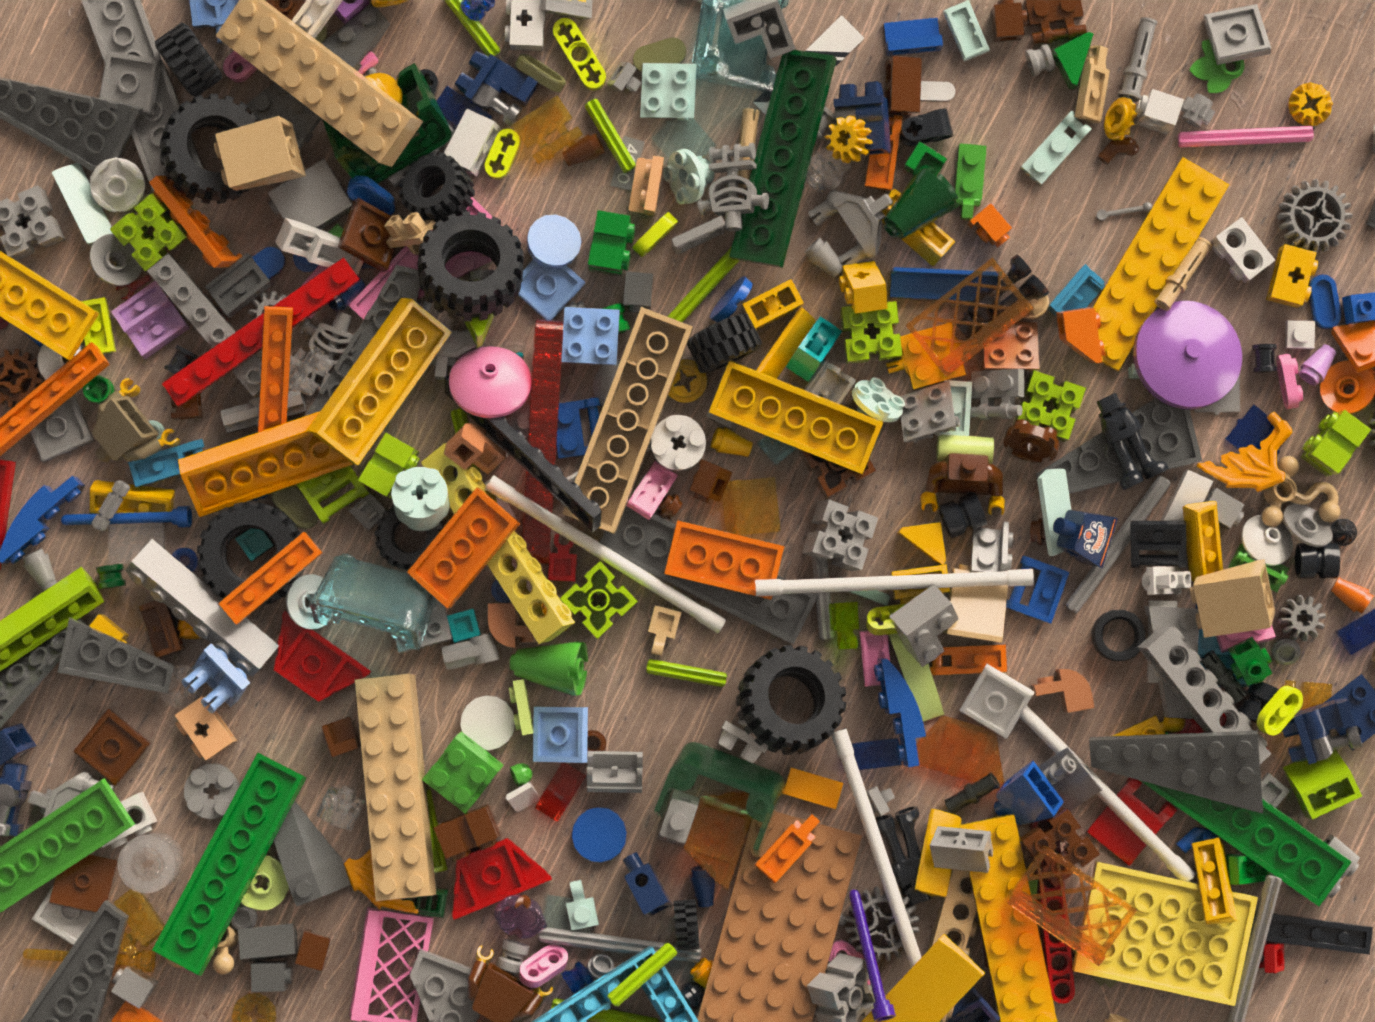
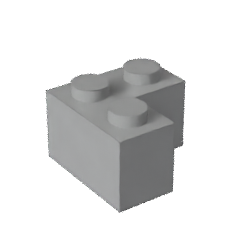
M745 0L723 9L735 44L761 35L770 59L796 49L778 0Z
M934 584L889 616L904 647L922 667L935 660L944 652L937 635L950 628L959 620L952 603Z

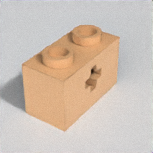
M201 696L175 714L178 719L175 724L184 736L189 735L193 741L191 747L199 758L204 757L205 760H209L232 745L237 739L217 710L214 713H210L207 710L210 704L206 707L202 705L201 699L206 696ZM200 724H208V736L206 734H199Z

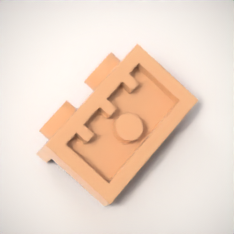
M653 156L652 160L637 159L629 203L630 212L655 216L664 157Z

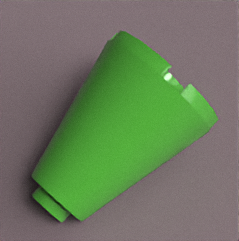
M576 641L518 649L516 654L511 655L510 670L514 671L516 677L571 696L581 695L587 678V671L584 670V661L588 662L587 646L584 642Z

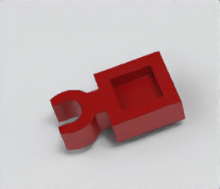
M555 534L554 544L558 548V553H549L548 580L576 582L577 554H569L574 543L569 540L567 545H561L559 534Z

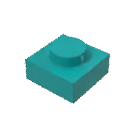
M249 529L236 538V541L252 562L274 547L268 535L259 529Z
M474 609L447 616L454 642L481 635Z

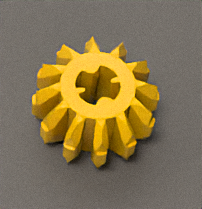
M847 116L846 120L840 117L837 118V126L829 125L832 134L824 137L831 141L826 149L833 151L832 157L834 159H841L843 163H849L851 160L858 162L860 161V153L863 155L869 154L865 144L870 145L873 143L872 140L866 138L872 131L869 128H864L865 122L858 119L856 121L854 116Z

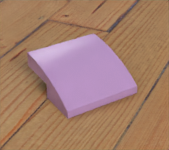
M156 281L111 311L144 359H147L190 329L170 298Z

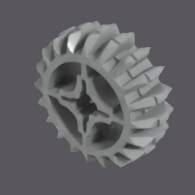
M1318 179L1312 180L1311 186L1305 180L1301 182V189L1296 185L1291 188L1293 195L1286 193L1283 196L1288 203H1280L1279 208L1286 212L1278 214L1277 218L1285 220V223L1279 225V229H1288L1289 232L1284 235V238L1289 239L1293 237L1292 246L1296 247L1301 242L1302 249L1308 250L1309 246H1311V251L1318 252L1320 246L1321 250L1326 252L1329 250V244L1336 247L1339 245L1338 239L1343 240L1346 238L1343 230H1349L1351 225L1344 220L1351 219L1353 214L1345 213V210L1350 208L1351 204L1342 203L1341 200L1346 197L1345 193L1339 196L1335 194L1338 191V186L1335 185L1329 190V182L1326 180L1320 187ZM1304 196H1317L1311 207L1296 206L1298 201ZM1326 200L1332 206L1335 218L1334 215L1327 212L1325 207ZM1316 210V216L1320 219L1314 222V216L1310 215V213ZM1295 214L1297 218L1304 222L1303 232L1296 223ZM1329 225L1333 227L1327 236L1313 237L1314 232L1317 231L1319 226L1326 227Z
M874 887L875 896L872 897L868 890H865L863 893L867 899L862 901L863 909L865 911L869 907L873 915L871 923L868 924L870 936L880 934L884 936L888 943L886 946L873 945L876 961H880L881 953H884L886 961H891L890 952L893 951L895 956L900 958L901 953L898 949L901 946L903 947L900 937L898 940L894 939L892 928L896 923L893 914L882 913L876 904L878 902H888L885 890L884 895H880L879 887ZM907 896L902 898L904 906L910 900ZM850 905L848 909L851 912H853L852 906ZM914 905L905 907L910 924L919 921V916H910V913L914 912L916 907ZM876 912L884 920L886 918L889 919V922L886 924L889 936L881 928L878 930L875 928L879 924ZM846 916L845 920L852 922L853 925L847 926L845 930L848 933L855 932L849 938V941L854 943L859 940L855 947V950L859 952L862 950L855 918L854 916ZM911 925L913 932H919V927Z

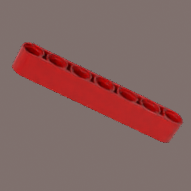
M1039 821L1030 823L1031 830L1036 826L1038 827ZM1058 840L1055 842L1057 846L1054 850L1055 853L1057 851L1061 853V844ZM1039 857L1034 859L1035 875L1038 876L1037 896L1043 955L1052 999L1058 1003L1065 1004L1070 1002L1075 995L1065 884L1063 881L1056 887H1046L1044 885V874L1038 867L1043 861ZM1051 900L1059 902V909L1054 914H1048L1046 911V905ZM1056 927L1060 928L1062 931L1061 938L1055 942L1050 941V930ZM1057 955L1064 956V965L1059 969L1052 968V959ZM1059 983H1066L1068 987L1066 994L1063 996H1056L1054 993V988Z

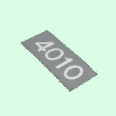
M624 136L622 142L636 165L637 159L641 157L645 142ZM616 163L610 186L631 191L635 168L630 172L624 173L619 164Z

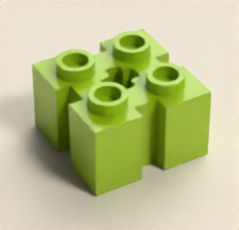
M154 193L147 196L134 208L138 212L137 215L133 212L127 214L110 228L111 232L123 246L131 244L136 251L131 255L145 272L168 254L165 250L166 247L171 251L188 239L186 230L167 214L170 209L165 203L158 200ZM147 227H154V237L148 234Z
M896 301L887 302L888 309L856 314L852 306L841 307L842 332L849 331L850 339H845L844 341L846 364L868 362L870 359L869 355L878 354V361L900 359L902 357L900 334H893L892 328L899 323ZM868 326H872L874 330L878 331V334L874 336L875 339H870L869 335L864 334V330H867Z
M1034 370L1030 373L1024 390V394L1029 395L1028 402L1023 401L1020 403L1023 410L1022 415L1016 416L1014 423L1016 420L1022 419L1032 425L1053 428L1057 431L1056 438L1065 442L1069 440L1076 420L1069 417L1071 410L1076 411L1080 408L1086 388L1068 381H1064L1060 386L1053 384L1055 377ZM1052 400L1055 409L1048 413L1046 411L1047 407H1044L1043 403Z
M1346 410L1339 411V413L1333 412L1331 415L1327 414L1318 425L1321 429L1320 433L1315 437H1309L1303 445L1302 449L1305 452L1301 458L1326 477L1332 476V474H1339L1371 429Z
M385 433L358 481L392 499V487L396 476L402 471L417 467L420 458L417 457L419 451Z
M601 561L584 575L588 582L582 588L575 584L560 598L574 615L581 611L587 617L582 623L597 639L614 625L610 618L616 612L623 616L638 602L623 585L617 589L611 583L616 577ZM595 593L598 595L604 593L607 598L604 601L607 603L604 607L600 605L593 606L592 602L594 599L592 596Z

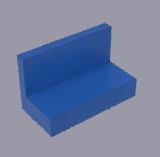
M938 17L883 24L887 56L941 51L943 47L942 35L939 34Z

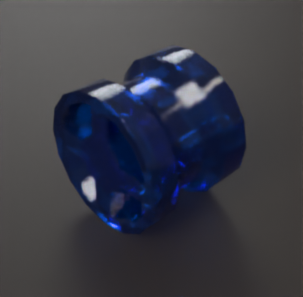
M495 0L461 1L462 11L468 18L474 21L482 20L486 15V11H490L495 5Z
M580 960L575 963L573 969L565 970L561 973L574 994L594 982Z

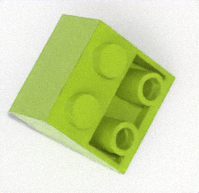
M1334 750L1329 758L1313 764H1308L1306 760L1303 762H1293L1282 767L1305 818L1315 819L1362 797L1350 769L1337 750Z

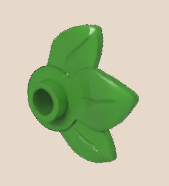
M1210 40L1202 41V49L1205 57L1195 61L1189 70L1197 79L1208 81V93H1221L1229 87L1231 80L1238 78L1243 73L1245 68L1244 60L1232 62L1235 69L1229 71L1226 68V63L1217 65Z

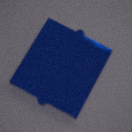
M1253 404L1242 419L1236 420L1237 425L1225 440L1238 450L1248 445H1253L1256 449L1261 450L1260 442L1265 440L1275 427L1267 419L1268 415Z

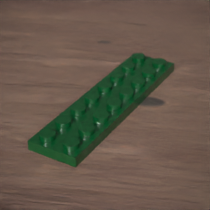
M792 50L781 56L756 158L754 159L756 169H752L749 179L756 187L757 195L768 193L769 204L766 210L762 209L761 206H755L754 213L741 214L742 230L735 232L729 255L734 260L783 268L837 61L834 55Z

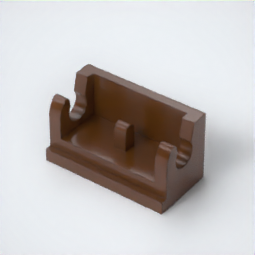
M892 56L885 61L884 97L889 102V115L911 116L912 113H920L922 58Z
M154 600L139 606L155 657L161 658L185 650L183 640L179 638L175 616L167 605Z

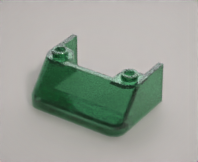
M687 743L680 751L668 773L654 812L658 817L662 818L673 789L678 791L691 789L696 782L698 774L750 793L746 803L747 813L752 819L762 822L753 847L754 853L760 855L785 789L783 777L775 771L701 743Z

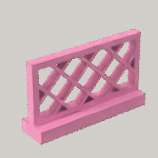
M367 907L349 1014L351 1020L361 1022L362 1020L372 1022H417L420 998L416 988L406 995L398 984L399 981L410 974L412 969L402 955L414 946L418 950L421 949L418 943L424 940L422 949L428 951L433 917ZM384 917L395 918L401 926L390 936H387L382 929ZM400 919L410 921L406 924H403ZM415 921L426 923L425 934L415 940L407 930V927ZM404 930L412 943L399 952L391 939ZM382 933L386 939L380 942V936ZM388 942L396 952V955L383 964L377 956L378 949ZM400 958L408 970L394 979L386 967ZM376 961H378L381 966L375 970ZM384 969L392 982L379 991L373 984V979L376 974ZM395 985L403 995V998L390 1007L382 994ZM373 988L376 994L371 997V991ZM414 995V1001L412 1003L409 998ZM378 997L388 1008L379 1016L368 1014L369 1004ZM407 1001L412 1008L411 1020L398 1018L393 1010ZM391 1012L394 1018L386 1017V1015Z

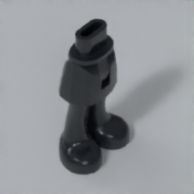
M1018 254L1011 258V267L1007 275L988 292L982 290L973 300L967 311L963 313L964 318L956 324L969 341L977 334L982 336L985 332L1006 322V315L1026 297L1035 295L1039 298H1044L1049 294V290L1034 274H1031L1012 294L1000 303L997 302L1010 287L1032 272L1027 263Z
M1116 393L1096 402L1101 411L1098 416L1101 420L1106 444H1112L1122 466L1123 477L1120 480L1122 490H1126L1144 481L1130 457L1125 443L1126 439L1140 463L1146 480L1169 470L1165 461H1155L1151 458L1139 433L1142 426L1133 413L1125 406L1126 404L1120 402Z
M918 806L907 807L895 813L904 837L908 853L906 857L903 854L896 834L893 816L886 814L875 817L879 832L885 838L893 862L891 867L896 882L902 889L903 895L907 894V897L910 899V905L931 899L929 895L915 889L921 859V852L914 830L915 821L920 815Z

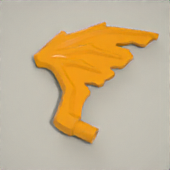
M1274 411L1267 416V419L1275 428L1265 440L1260 442L1261 450L1256 449L1253 445H1248L1247 447L1239 448L1240 454L1229 452L1221 455V462L1228 468L1215 466L1211 461L1198 463L1196 466L1217 480L1227 484L1226 488H1254L1257 492L1263 491L1285 481V472L1277 467V450L1291 436L1292 429L1287 421L1282 420Z
M371 848L357 860L351 858L346 860L344 866L353 890L362 892L378 909H381L383 906L404 912L418 913V909L415 908L411 900L393 899L376 901Z

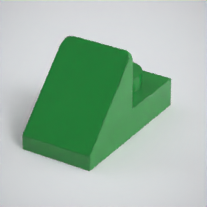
M1243 853L1226 855L1230 884L1242 885L1263 882L1266 876L1270 874L1269 871Z

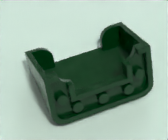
M415 63L400 71L396 77V82L402 90L401 105L422 120L423 123L392 167L376 161L325 120H322L335 157L351 178L366 176L378 184L407 167L413 161L419 160V157L429 154L450 140L452 133L422 72Z

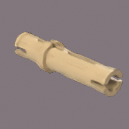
M1199 237L1174 274L1166 279V286L1154 301L1159 308L1165 311L1170 310L1179 294L1185 292L1187 282L1212 248V244L1208 240Z

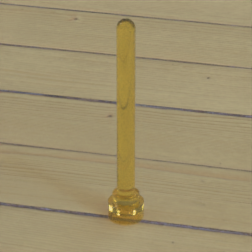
M27 948L23 951V957L29 960L63 961L69 951ZM142 950V952H137L136 955L118 954L115 965L135 966L141 972L153 973L156 953L152 950Z

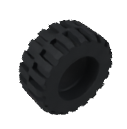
M209 94L208 98H203L202 95L193 97L192 102L185 101L182 103L179 109L171 114L165 125L159 147L161 149L160 162L165 167L164 174L167 179L174 181L173 187L178 191L184 190L187 192L186 197L192 200L194 197L201 198V203L209 204L211 200H216L217 204L226 203L227 199L230 198L235 200L241 197L243 192H248L251 189L236 191L229 188L228 185L224 184L221 172H212L201 168L192 160L188 153V140L197 129L217 127L227 131L258 122V116L255 113L250 115L246 111L248 106L243 102L239 105L233 103V97L226 95L225 99H219L218 94Z
M470 211L462 212V216L456 217L455 214L446 216L444 223L439 220L433 225V231L428 230L423 237V243L420 244L418 251L419 285L421 290L424 291V297L429 303L434 302V308L437 311L443 313L445 310L448 312V317L453 319L460 316L463 317V321L472 322V318L479 317V321L486 320L491 313L493 316L502 313L503 306L509 308L514 302V297L518 296L521 282H523L524 255L518 236H513V230L508 225L502 226L501 220L494 216L491 219L487 218L486 213L478 212L477 215H470ZM478 252L489 257L495 263L497 269L483 280L470 282L452 276L446 270L445 264L459 253Z
M240 502L232 507H225L220 510L219 515L212 517L207 522L209 526L206 530H202L200 535L202 541L200 545H197V553L200 556V561H197L199 570L203 572L204 576L202 578L204 582L210 585L211 591L214 594L225 598L246 581L234 574L227 562L228 545L237 533L246 529H259L266 532L275 542L277 554L301 534L295 522L281 510L259 502ZM300 573L262 605H270L277 602L281 597H285L288 590L293 586L291 584L299 578Z
M784 645L780 649L774 648L768 651L744 673V678L738 686L740 694L736 697V705L741 707L737 714L739 720H745L747 724L744 727L746 733L749 735L752 732L757 737L754 742L759 746L765 743L768 745V751L776 753L778 750H781L783 755H792L794 752L798 754L805 753L828 739L840 725L843 719L841 714L846 710V702L842 701V698L846 696V689L844 686L840 687L839 682L842 680L840 673L834 674L831 669L834 664L829 659L825 662L820 659L822 656L820 652L814 650L812 653L807 652L808 648L801 645L796 649H793L792 645ZM781 676L792 677L801 681L809 689L813 698L814 709L808 721L802 724H792L782 720L773 711L768 698V690L770 684L776 678Z

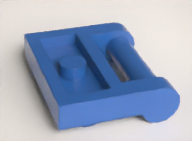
M600 398L551 404L558 459L585 455L588 446H584L579 409L587 408L592 437L599 419L598 406H601Z
M1022 555L1020 560L1022 566L1020 569L1034 568L1039 570V574L1028 605L1020 604L1026 586H1014L1010 599L1006 601V608L1051 624L1069 572Z

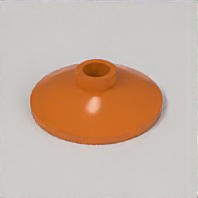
M1349 360L1341 361L1329 368L1324 381L1320 383V394L1324 403L1331 410L1338 413L1339 411L1346 410L1353 414L1363 410L1372 401L1375 394V379L1369 369L1357 373ZM1347 386H1354V391L1351 394L1345 393Z

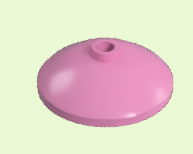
M493 346L480 347L465 353L455 362L449 375L450 393L457 405L464 411L483 418H498L515 412L528 399L532 386L531 373L525 361L510 350Z

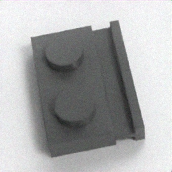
M246 253L205 287L224 313L231 318L273 284L252 256Z

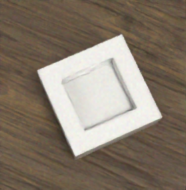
M1288 320L1285 322V349H1314L1315 321Z

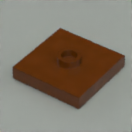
M360 198L355 199L338 248L382 272L387 271L395 248H390L386 243L391 235L384 226L392 216Z
M107 709L73 752L110 783L117 786L152 743L115 712Z
M89 854L56 876L49 903L96 914L103 902L109 899L118 860Z

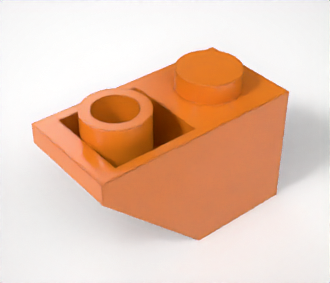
M1087 307L1056 312L1060 340L1090 363H1102L1105 349L1103 341L1099 340L1098 329L1101 328L1099 313L1095 312V308Z

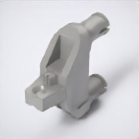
M832 190L828 193L827 200L808 211V214L811 218L816 217L813 219V222L817 226L836 212L842 216L858 241L856 246L838 258L841 263L852 258L844 265L856 264L866 258L873 259L878 255L881 242L882 219L885 217L882 211L892 205L893 201L888 194L874 201L872 196L867 199Z
M417 301V303L422 307L421 301ZM424 301L423 308L430 313L432 303ZM468 329L463 332L450 330L452 332L430 363L431 365H436V380L444 381V378L448 375L449 367H453L462 355L477 348Z
M82 772L54 790L48 789L46 794L31 791L28 802L42 807L40 813L46 817L99 781L92 779L90 773ZM109 784V786L114 792L115 786Z

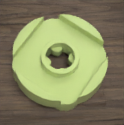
M271 855L265 856L241 901L242 904L256 910H270L286 898L290 889L280 860ZM258 875L269 879L267 890L255 886L258 882Z

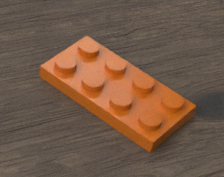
M476 488L407 573L446 608H451L520 523L483 490Z
M677 520L664 574L756 596L755 580L777 579L784 546ZM757 596L772 600V596Z

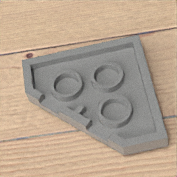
M419 949L410 971V978L429 1021L476 1022L480 1014L472 1009L474 1002L468 997V977L472 968Z

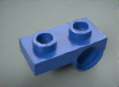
M1375 292L1342 297L1346 325L1375 321Z

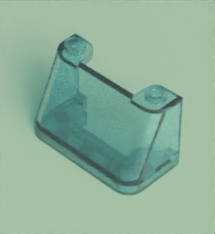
M702 0L692 64H697L696 79L762 92L773 91L776 73L773 66L766 64L767 49L762 36L759 35L735 44L723 11L726 0ZM731 0L729 7L745 0ZM778 0L781 10L788 5L789 0Z
M341 554L333 558L314 594L310 607L314 623L327 626L331 618L337 624L340 623V620L349 621L390 632L393 639H398V636L407 640L406 647L420 650L437 599L408 573L356 560L355 557L349 554Z

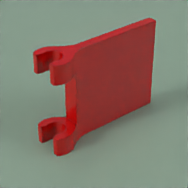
M1129 777L1116 795L1156 835L1162 826L1176 813L1177 809L1166 801L1158 813H1156L1133 794L1141 786L1142 782ZM1108 806L1105 807L1086 830L1129 866L1147 846Z

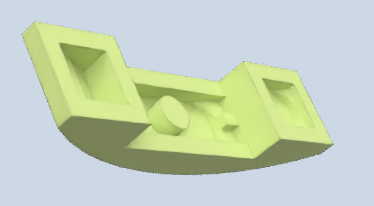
M898 633L888 634L903 678L914 695L923 721L944 715L929 664L922 667L904 647Z

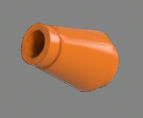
M1340 577L1331 589V592L1354 613L1357 611L1362 614L1374 597L1368 592L1369 589L1343 580Z

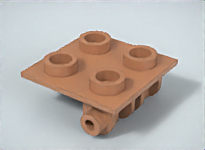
M1004 322L983 334V369L1029 370V372L1040 369L1037 322Z

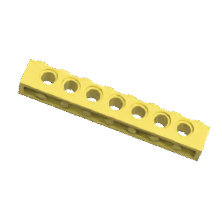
M446 443L421 462L426 468L436 469L445 480L450 508L454 514L467 500L468 491L473 492L476 488L483 490L497 503L496 496L485 490L486 486L477 468L471 464L464 470L444 455ZM454 467L457 469L458 472L457 478H455L453 474ZM514 531L487 565L538 644L552 641L575 622L571 617L570 609L557 596L555 586L542 573L540 563L528 552L525 540ZM513 558H514V559L516 560V562H517V567H516V569H515V568L513 567V565H512V559H513ZM527 581H530L532 585L531 592L527 589ZM542 603H543V604L546 606V608H547V613H546V615L542 612V609H541Z

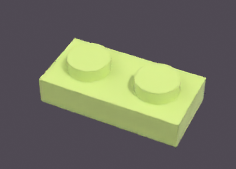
M525 679L513 681V687H509L511 703H517L518 714H514L516 730L522 731V735L533 734V722Z

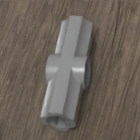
M301 389L289 391L287 417L307 412ZM260 397L249 400V403L221 410L223 425L228 434L254 426L258 428Z

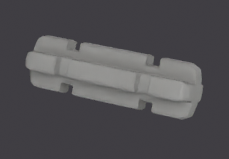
M117 480L111 489L112 492L107 495L98 511L99 515L97 514L92 521L93 527L100 531L106 530L110 523L109 519L113 518L123 501L122 497L126 496L130 489L127 483L121 480Z

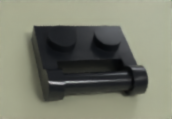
M1186 520L1130 521L1131 568H1140V565H1178V568H1187ZM1140 550H1178V554H1140Z

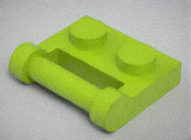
M351 466L297 484L323 524L330 520V516L359 497L363 499L369 495L362 482L358 481L359 478ZM349 483L353 484V489L326 507L322 508L319 504Z

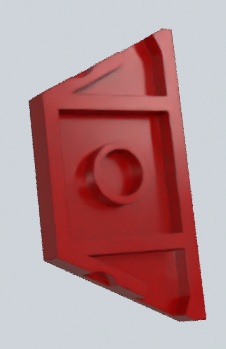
M287 611L283 612L274 671L320 702L355 683V680L362 679L371 674L372 671L332 642L313 629H305L298 626L291 619Z
M509 838L498 841L495 845L484 850H476L470 853V855L456 860L453 920L550 881L552 876Z

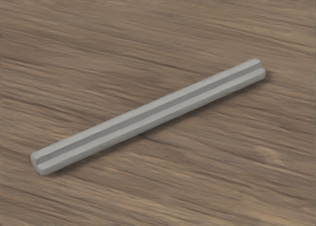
M1161 475L1156 478L1111 540L1103 568L1093 566L1067 601L1066 607L1074 613L1080 611L1130 542V521H1145L1169 488L1170 481Z
M1268 874L1265 878L1248 942L1235 1006H1231L1227 1022L1245 1021L1282 883L1281 878L1273 874Z
M541 927L538 937L539 941L544 943L635 955L648 946L653 947L655 952H657L666 944L663 942ZM671 944L677 951V955L673 960L700 962L701 948L678 951L677 944Z

